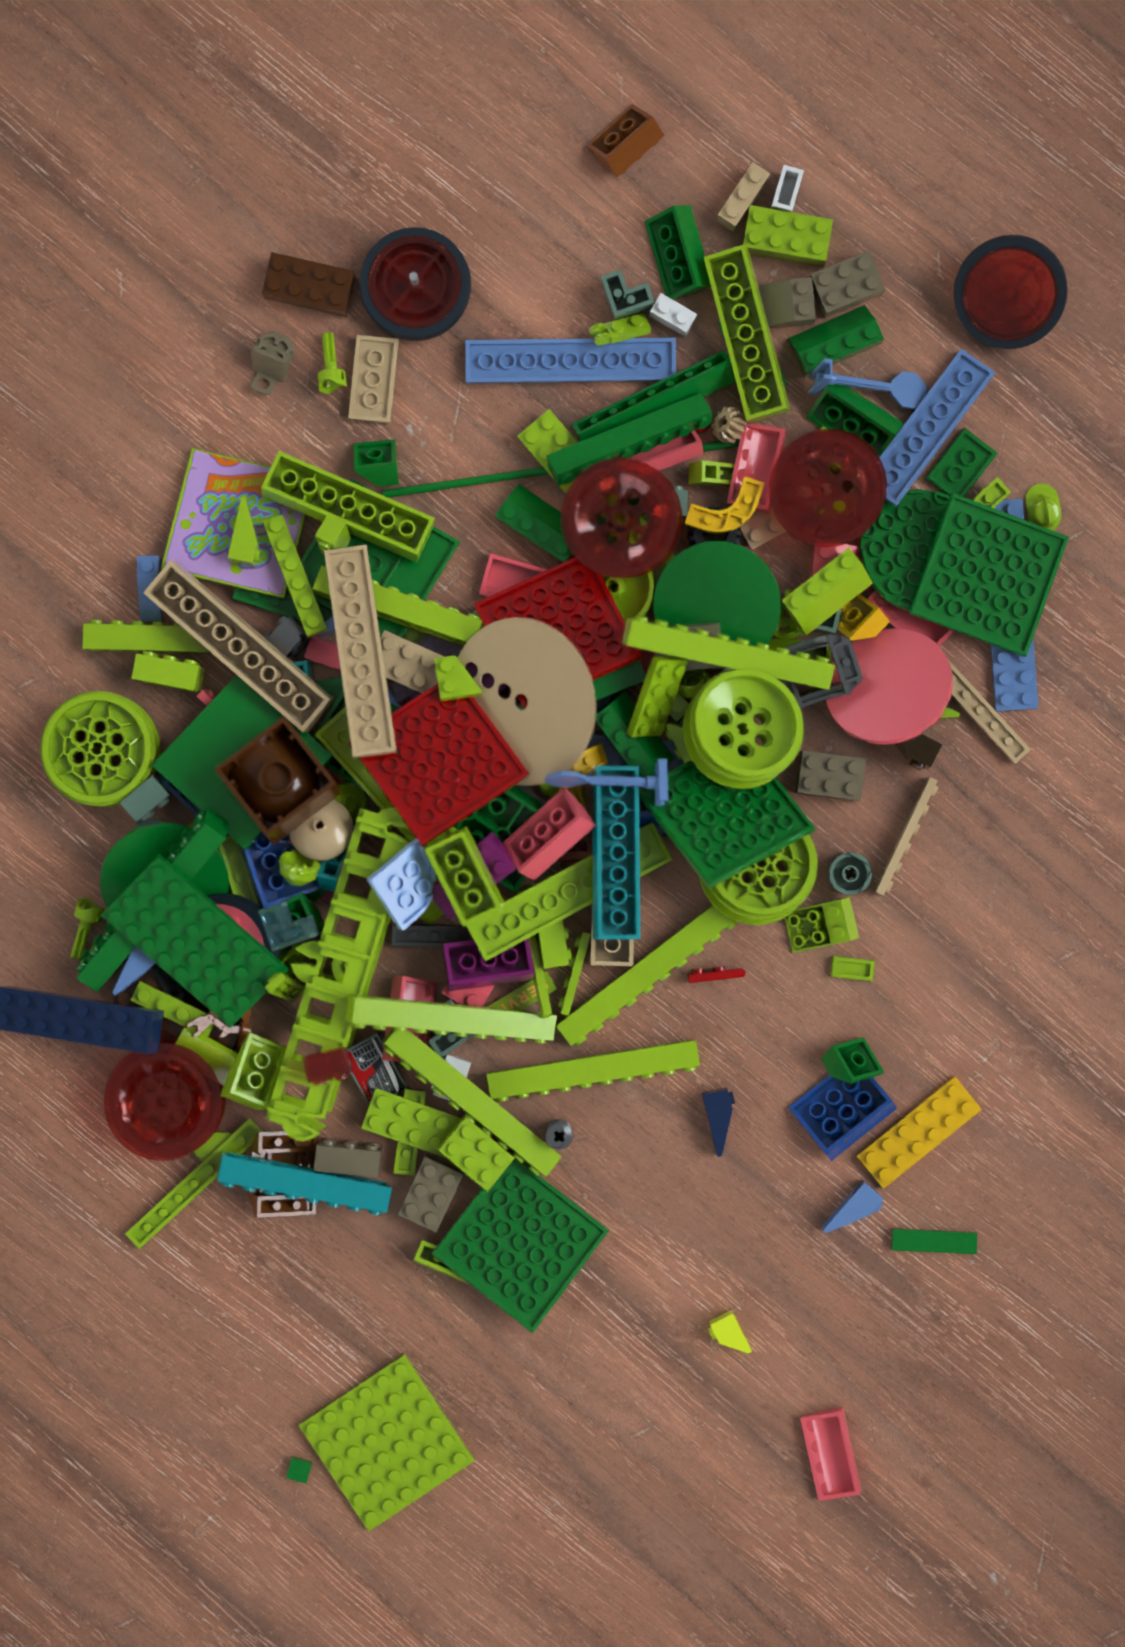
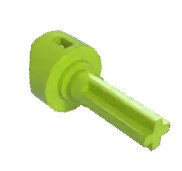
M325 332L322 333L325 370L320 371L317 376L319 392L330 394L341 386L347 387L345 371L337 368L334 333Z
M79 898L74 910V916L80 919L70 957L78 960L84 951L92 923H100L103 918L101 914L105 910V907H97L88 898Z

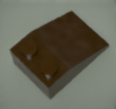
M923 734L904 742L895 743L905 759L910 761L909 765L918 770L930 768L942 747V744Z

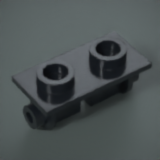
M155 964L152 967L165 993L180 1000L186 997V990L159 965Z

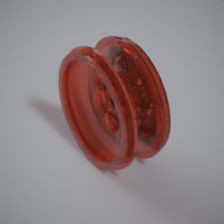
M839 429L817 430L792 442L776 460L769 481L770 503L779 523L796 539L818 547L840 546L860 537L879 517L887 496L886 471L877 452L861 437ZM832 463H837L841 467L839 474L831 473L830 466ZM811 466H816L819 469L818 477H812L809 474ZM849 480L853 483V491L847 492L844 490V481ZM824 483L830 484L831 494L824 493L825 489L822 488ZM802 486H808L811 489L810 497H804L801 494ZM837 500L845 503L844 511H837L834 504ZM815 503L823 505L824 512L822 514L815 513L813 509Z

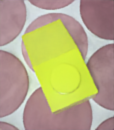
M732 1310L709 1321L711 1327L708 1328V1331L713 1340L717 1339L719 1344L745 1353L752 1352Z

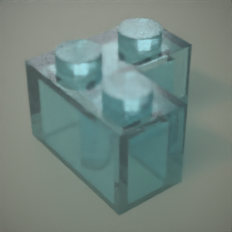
M286 901L258 911L272 952L319 936L313 915L293 921Z

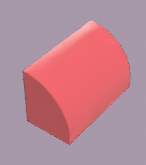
M313 636L308 644L304 658L341 671L337 643Z

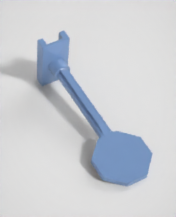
M824 358L809 374V379H814V385L808 390L810 395H817L826 385H844L889 392L900 408L915 410L927 395V385L916 373L902 371L890 383L842 376L832 372V359Z
M667 759L657 760L654 765V776L622 777L593 775L586 777V775L574 771H559L547 774L545 783L554 787H573L587 783L591 785L634 786L655 789V806L664 807V802L668 801Z

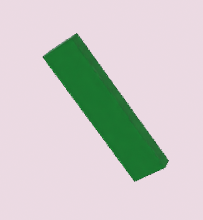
M892 1228L891 1250L977 1254V1232Z

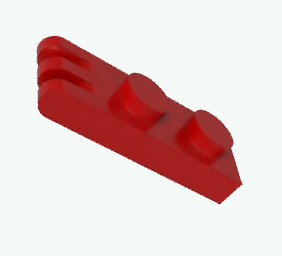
M725 966L713 967V971L705 972L704 968L693 969L692 974H687L688 983L741 978L746 975V972L742 968L726 970Z

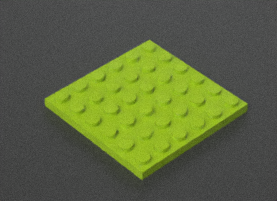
M403 1354L299 1424L300 1429L368 1532L475 1461L471 1452L406 1354Z

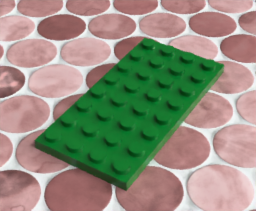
M158 855L101 914L104 919L230 1028L268 991L265 988L269 984L268 980L276 973L286 974L289 969L161 855Z

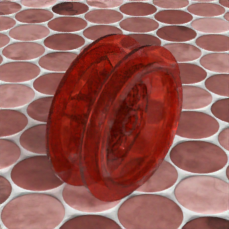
M610 458L586 468L570 485L561 509L562 532L572 554L590 570L615 578L638 577L659 567L675 549L682 530V507L679 496L671 482L655 468L630 458ZM615 494L618 497V502L615 506H610L608 499L611 495ZM637 494L639 503L636 506H631L629 499L632 495ZM601 513L607 515V521L603 525L598 523V516ZM644 513H647L650 517L646 525L640 523V516ZM621 514L627 517L624 523L619 521ZM611 532H616L618 535L615 543L608 541V535ZM632 532H637L639 539L636 543L632 544L629 541V535Z
M160 1041L158 1053H129L114 1068L105 1088L104 1111L112 1133L129 1151L150 1160H174L196 1151L216 1132L225 1111L226 1098L221 1096L224 1085L218 1082L213 1069L200 1055L189 1048L175 1044L176 1041ZM169 1075L173 1076L176 1080V1084L173 1087L166 1083V1078ZM147 1079L152 1080L155 1084L154 1089L151 1091L145 1087ZM181 1092L189 1094L190 1100L188 1103L180 1100ZM166 1097L168 1103L162 1104L161 1098ZM139 1100L147 1102V1110L139 1109ZM174 1112H179L182 1115L181 1123H176L173 1120ZM153 1116H158L161 1119L160 1127L152 1124Z

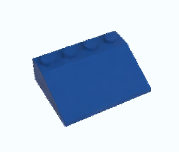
M264 833L247 850L238 844L258 905L262 909L284 902L301 893L305 895L322 889L319 888L317 878L301 887L291 886L279 871V858L281 854L295 849L293 844L285 843L291 839L290 834L274 846Z
M830 1075L788 1107L831 1161L897 1109L894 1102L873 1077L855 1083H848L833 1078Z

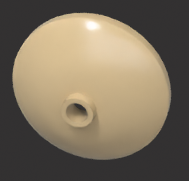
M333 800L289 834L292 844L301 855L315 861H327L338 857L348 848L354 826L348 810L342 804ZM318 823L324 824L321 829H317L316 825Z

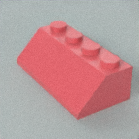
M564 787L503 843L518 872L535 880L596 825L585 807Z

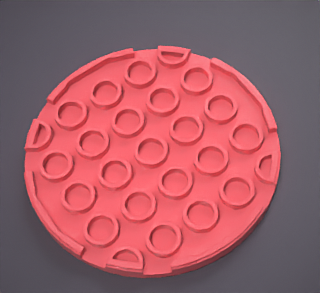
M891 628L883 629L876 637L851 642L863 679L853 688L849 695L826 699L833 719L843 731L854 738L865 740L868 743L895 744L922 734V731L930 725L933 726L944 713L948 701L951 699L953 675L945 653L933 640L912 630ZM836 666L831 683L840 682Z

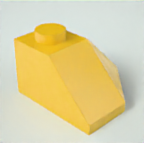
M859 594L842 607L840 613L841 620L838 622L837 630L847 638H850L851 641L876 637L890 621L876 605Z

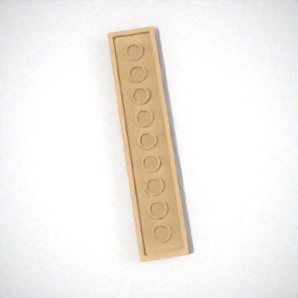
M367 545L325 550L324 554L353 758L396 753Z

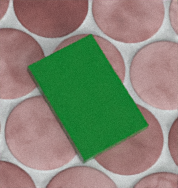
M964 428L925 479L949 496L951 493H955L965 497L998 453Z

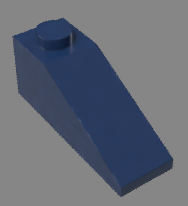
M726 1087L702 1093L717 1157L722 1156L733 1110L732 1104H735L733 1092H728Z

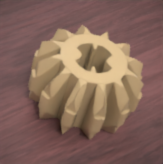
M724 407L722 411L717 412L718 416L713 418L715 422L711 426L713 428L712 434L724 443H735L736 439H741V433L745 432L744 427L748 423L745 421V415L739 409Z

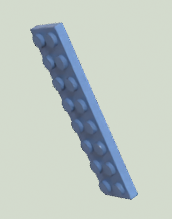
M960 349L862 480L861 484L894 507H897L996 372Z

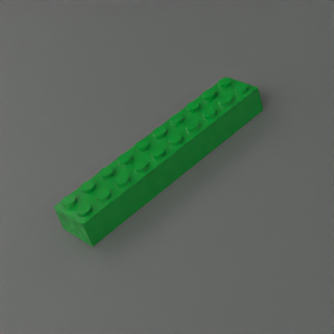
M209 807L204 812L200 811L196 815L192 827L185 828L180 836L182 839L178 844L174 842L167 852L168 856L165 858L168 863L189 881L193 879L226 839L229 821ZM109 922L104 927V933L102 935L98 934L92 941L93 946L90 950L85 949L79 958L81 961L76 968L78 970L76 979L96 992L101 989L136 947Z

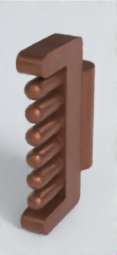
M580 841L577 842V852L576 844L573 845L572 852L570 848L567 853H564L557 860L560 861V868H568L592 855V841H587V847L586 841H582L583 851H581Z

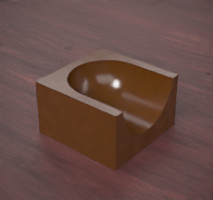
M284 716L215 768L217 774L273 846L342 794L337 783Z

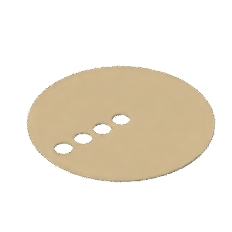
M507 618L493 622L480 629L465 644L458 656V660L464 668L469 662H473L478 668V673L473 680L481 689L482 695L476 696L474 699L528 771L529 776L517 783V785L545 783L547 774L571 769L584 753L591 738L595 723L596 701L588 668L577 649L563 634L540 621L528 618ZM490 673L494 677L492 688H485L481 681L483 674ZM502 683L509 685L511 688V695L508 699L501 698L498 693V688ZM518 694L525 695L528 700V705L524 710L518 709L515 705V698Z

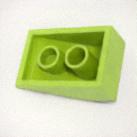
M248 1033L227 1075L221 1096L258 1111L268 1108L287 1048L255 1034Z

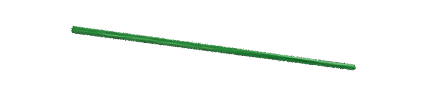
M736 439L735 443H724L722 441L702 443L703 452L739 447L740 439ZM543 467L387 489L382 490V495L391 498L548 475Z

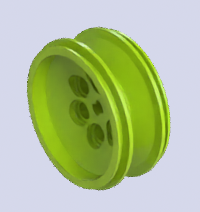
M732 669L714 676L693 697L687 707L683 720L684 744L694 765L707 778L720 785L734 789L759 787L776 778L795 759L801 747L804 733L801 709L791 691L775 677L751 669ZM735 707H739L743 715L736 713ZM754 717L761 721V725H757L754 722ZM717 718H723L726 725H721ZM719 738H723L727 742V746L721 745ZM755 738H759L763 746L757 745ZM738 748L743 749L746 755L741 756L738 753Z
M91 691L73 696L52 713L42 733L40 753L46 775L54 787L64 796L84 805L110 807L120 805L122 800L152 775L156 774L157 770L152 764L161 756V745L153 720L137 703L115 693ZM100 722H103L106 727L102 733H98L96 730V726ZM80 731H84L86 734V739L83 742L77 740V734ZM117 734H121L123 742L116 746L113 739ZM101 743L103 748L100 749L101 753L97 755L95 749H97V744ZM78 752L84 754V760L80 764L75 761V756ZM119 755L121 763L119 766L114 767L112 765V758ZM96 764H99L102 768L98 776H95L92 772Z
M808 834L761 860L763 862L762 867L757 866L756 863L711 889H708L699 877L708 900L723 915L743 924L766 925L787 917L807 898L816 880L818 860L810 835ZM776 864H783L785 872L778 871ZM742 875H748L751 878V883L743 882ZM762 880H770L772 887H765Z

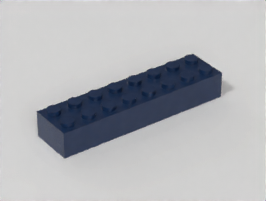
M0 986V1030L144 1054L158 1053L163 1010L13 986Z

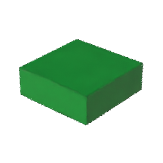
M292 1456L286 1478L306 1484L313 1462Z

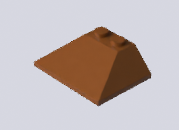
M285 1131L257 1132L250 1147L249 1156L314 1168L318 1135L310 1140L296 1141L288 1136ZM255 1188L254 1192L248 1191L256 1218L316 1215V1203L307 1202L304 1197L298 1196L297 1199L285 1198L283 1193L276 1192L275 1196L264 1194L262 1189Z

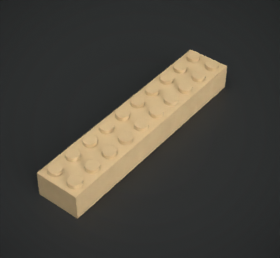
M170 560L143 592L302 732H309L335 701L330 694L178 562Z

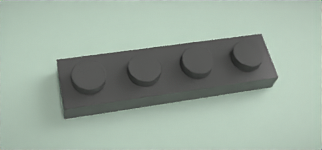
M392 924V946L443 947V944L473 940L467 927L463 925L410 924L406 929L400 930L396 924Z

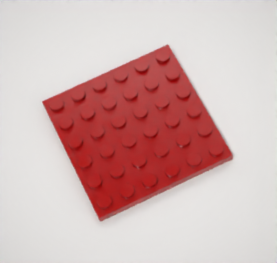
M589 551L474 603L484 627L507 618H528L553 627L563 634L577 649L588 668L592 681L642 658L638 648L622 643L626 623ZM518 694L517 697L523 709H525L528 705V700L525 695Z
M438 683L391 713L396 753L359 758L422 847L529 776L526 768L474 697L440 701ZM350 740V741H348V744H349L350 747L352 748L351 740Z

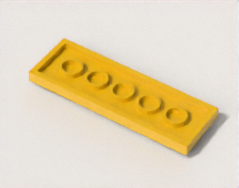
M953 1076L856 1156L884 1189L982 1109L959 1080Z

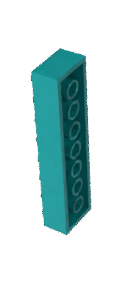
M595 766L592 768V776L639 777V766ZM592 785V820L596 825L592 828L593 940L641 939L639 787Z
M222 1151L217 1174V1181H220L222 1186L234 1187V1184L241 1185L243 1190L253 1192L257 1188L262 1189L264 1194L274 1196L278 1192L283 1193L284 1197L289 1199H297L299 1196L304 1197L310 1203H318L320 1200L325 1201L331 1207H339L341 1204L346 1205L349 1210L360 1211L362 1208L367 1209L368 1213L374 1215H381L382 1212L387 1213L392 1187L388 1182L346 1174L314 1171V1168Z

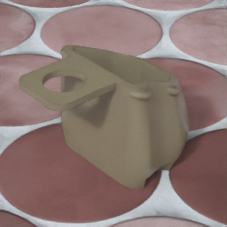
M271 331L258 338L251 350L252 368L257 372L251 384L252 390L264 395H270L277 381L283 382L287 380L290 363L295 354L290 337L281 335L276 331ZM265 379L270 385L266 389H261L258 387L257 382Z

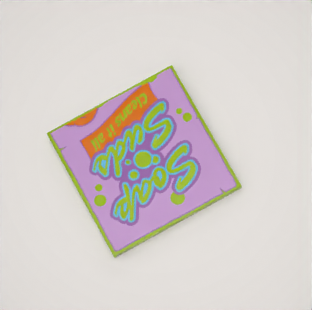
M192 448L161 570L172 560L178 562L197 579L285 599L288 587L265 531L263 521L283 514L297 550L306 515L262 496L261 486L271 467ZM241 497H246L259 549L262 550L260 562H256L255 568L230 563L228 560Z

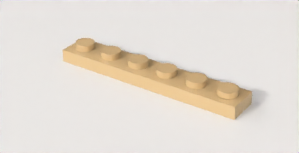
M949 661L953 675L951 696L1013 764H1016L1031 749Z
M931 777L926 779L873 892L879 895H884L885 892L889 893L893 885L891 881L893 874H898L902 866V862H900L902 855H907L911 847V843H909L912 835L916 836L920 828V824H918L921 816L925 817L929 809V805H927L930 797L933 798L938 790V786H936L938 780Z

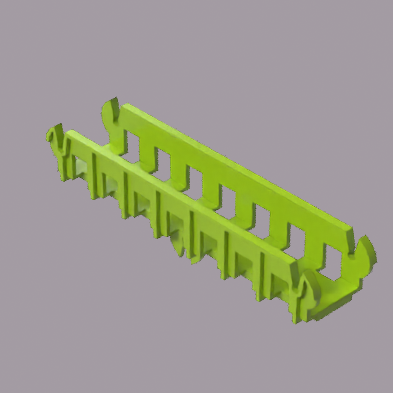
M360 808L320 940L303 943L295 948V950L310 959H316L317 965L306 962L290 963L295 975L305 982L306 986L267 1109L266 1118L283 1124V1130L296 1141L310 1140L320 1134V1130L327 1126V1124L317 1118L325 1119L327 1112H332L346 1067L344 1056L346 1050L352 1047L357 1031L356 1027H352V1023L346 1021L349 994L368 995L389 927L391 916L372 887L368 898L348 893L347 891L353 874L369 878L410 843L405 837L392 832L394 826L408 828L395 808L382 809L379 813ZM365 832L386 838L380 858L360 852ZM340 915L361 921L356 938L335 933ZM327 957L348 963L342 983L337 982L334 976L322 973ZM374 963V972L371 979L368 981L370 971ZM315 998L335 1004L331 1019L310 1013ZM302 1040L322 1046L318 1060L298 1054ZM289 1081L310 1087L306 1100L285 1094Z

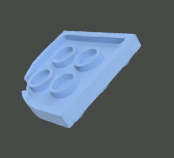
M414 839L371 875L367 881L400 930H404L430 904L433 894H431L433 882L436 881V876L424 848L417 839Z

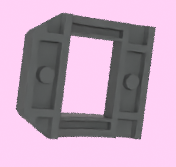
M828 634L783 647L789 649V653L796 655L797 651L806 652L829 646L840 678V682L830 684L829 690L817 687L798 693L795 682L778 679L791 691L800 708L833 697L849 695L853 688L861 682L863 676L850 638Z

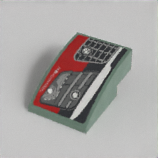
M379 1033L348 1048L344 1056V1062L368 1104L371 1101L375 1087L393 1094H398L404 1091L405 1088L408 1089L396 1063L382 1060L384 1045L381 1044L382 1038Z

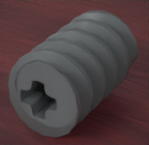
M561 1119L550 1122L546 1129L548 1145L558 1150L570 1145L573 1138L570 1124ZM555 1131H558L559 1133L563 1131V1137H555Z

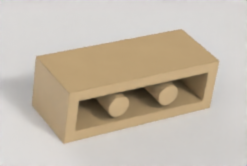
M752 162L719 212L717 222L735 232L748 212L750 205L754 203L768 182L770 173Z

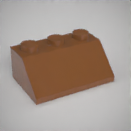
M632 104L592 139L586 147L607 171L619 177L636 160H639L646 151L655 146L664 134L653 116Z

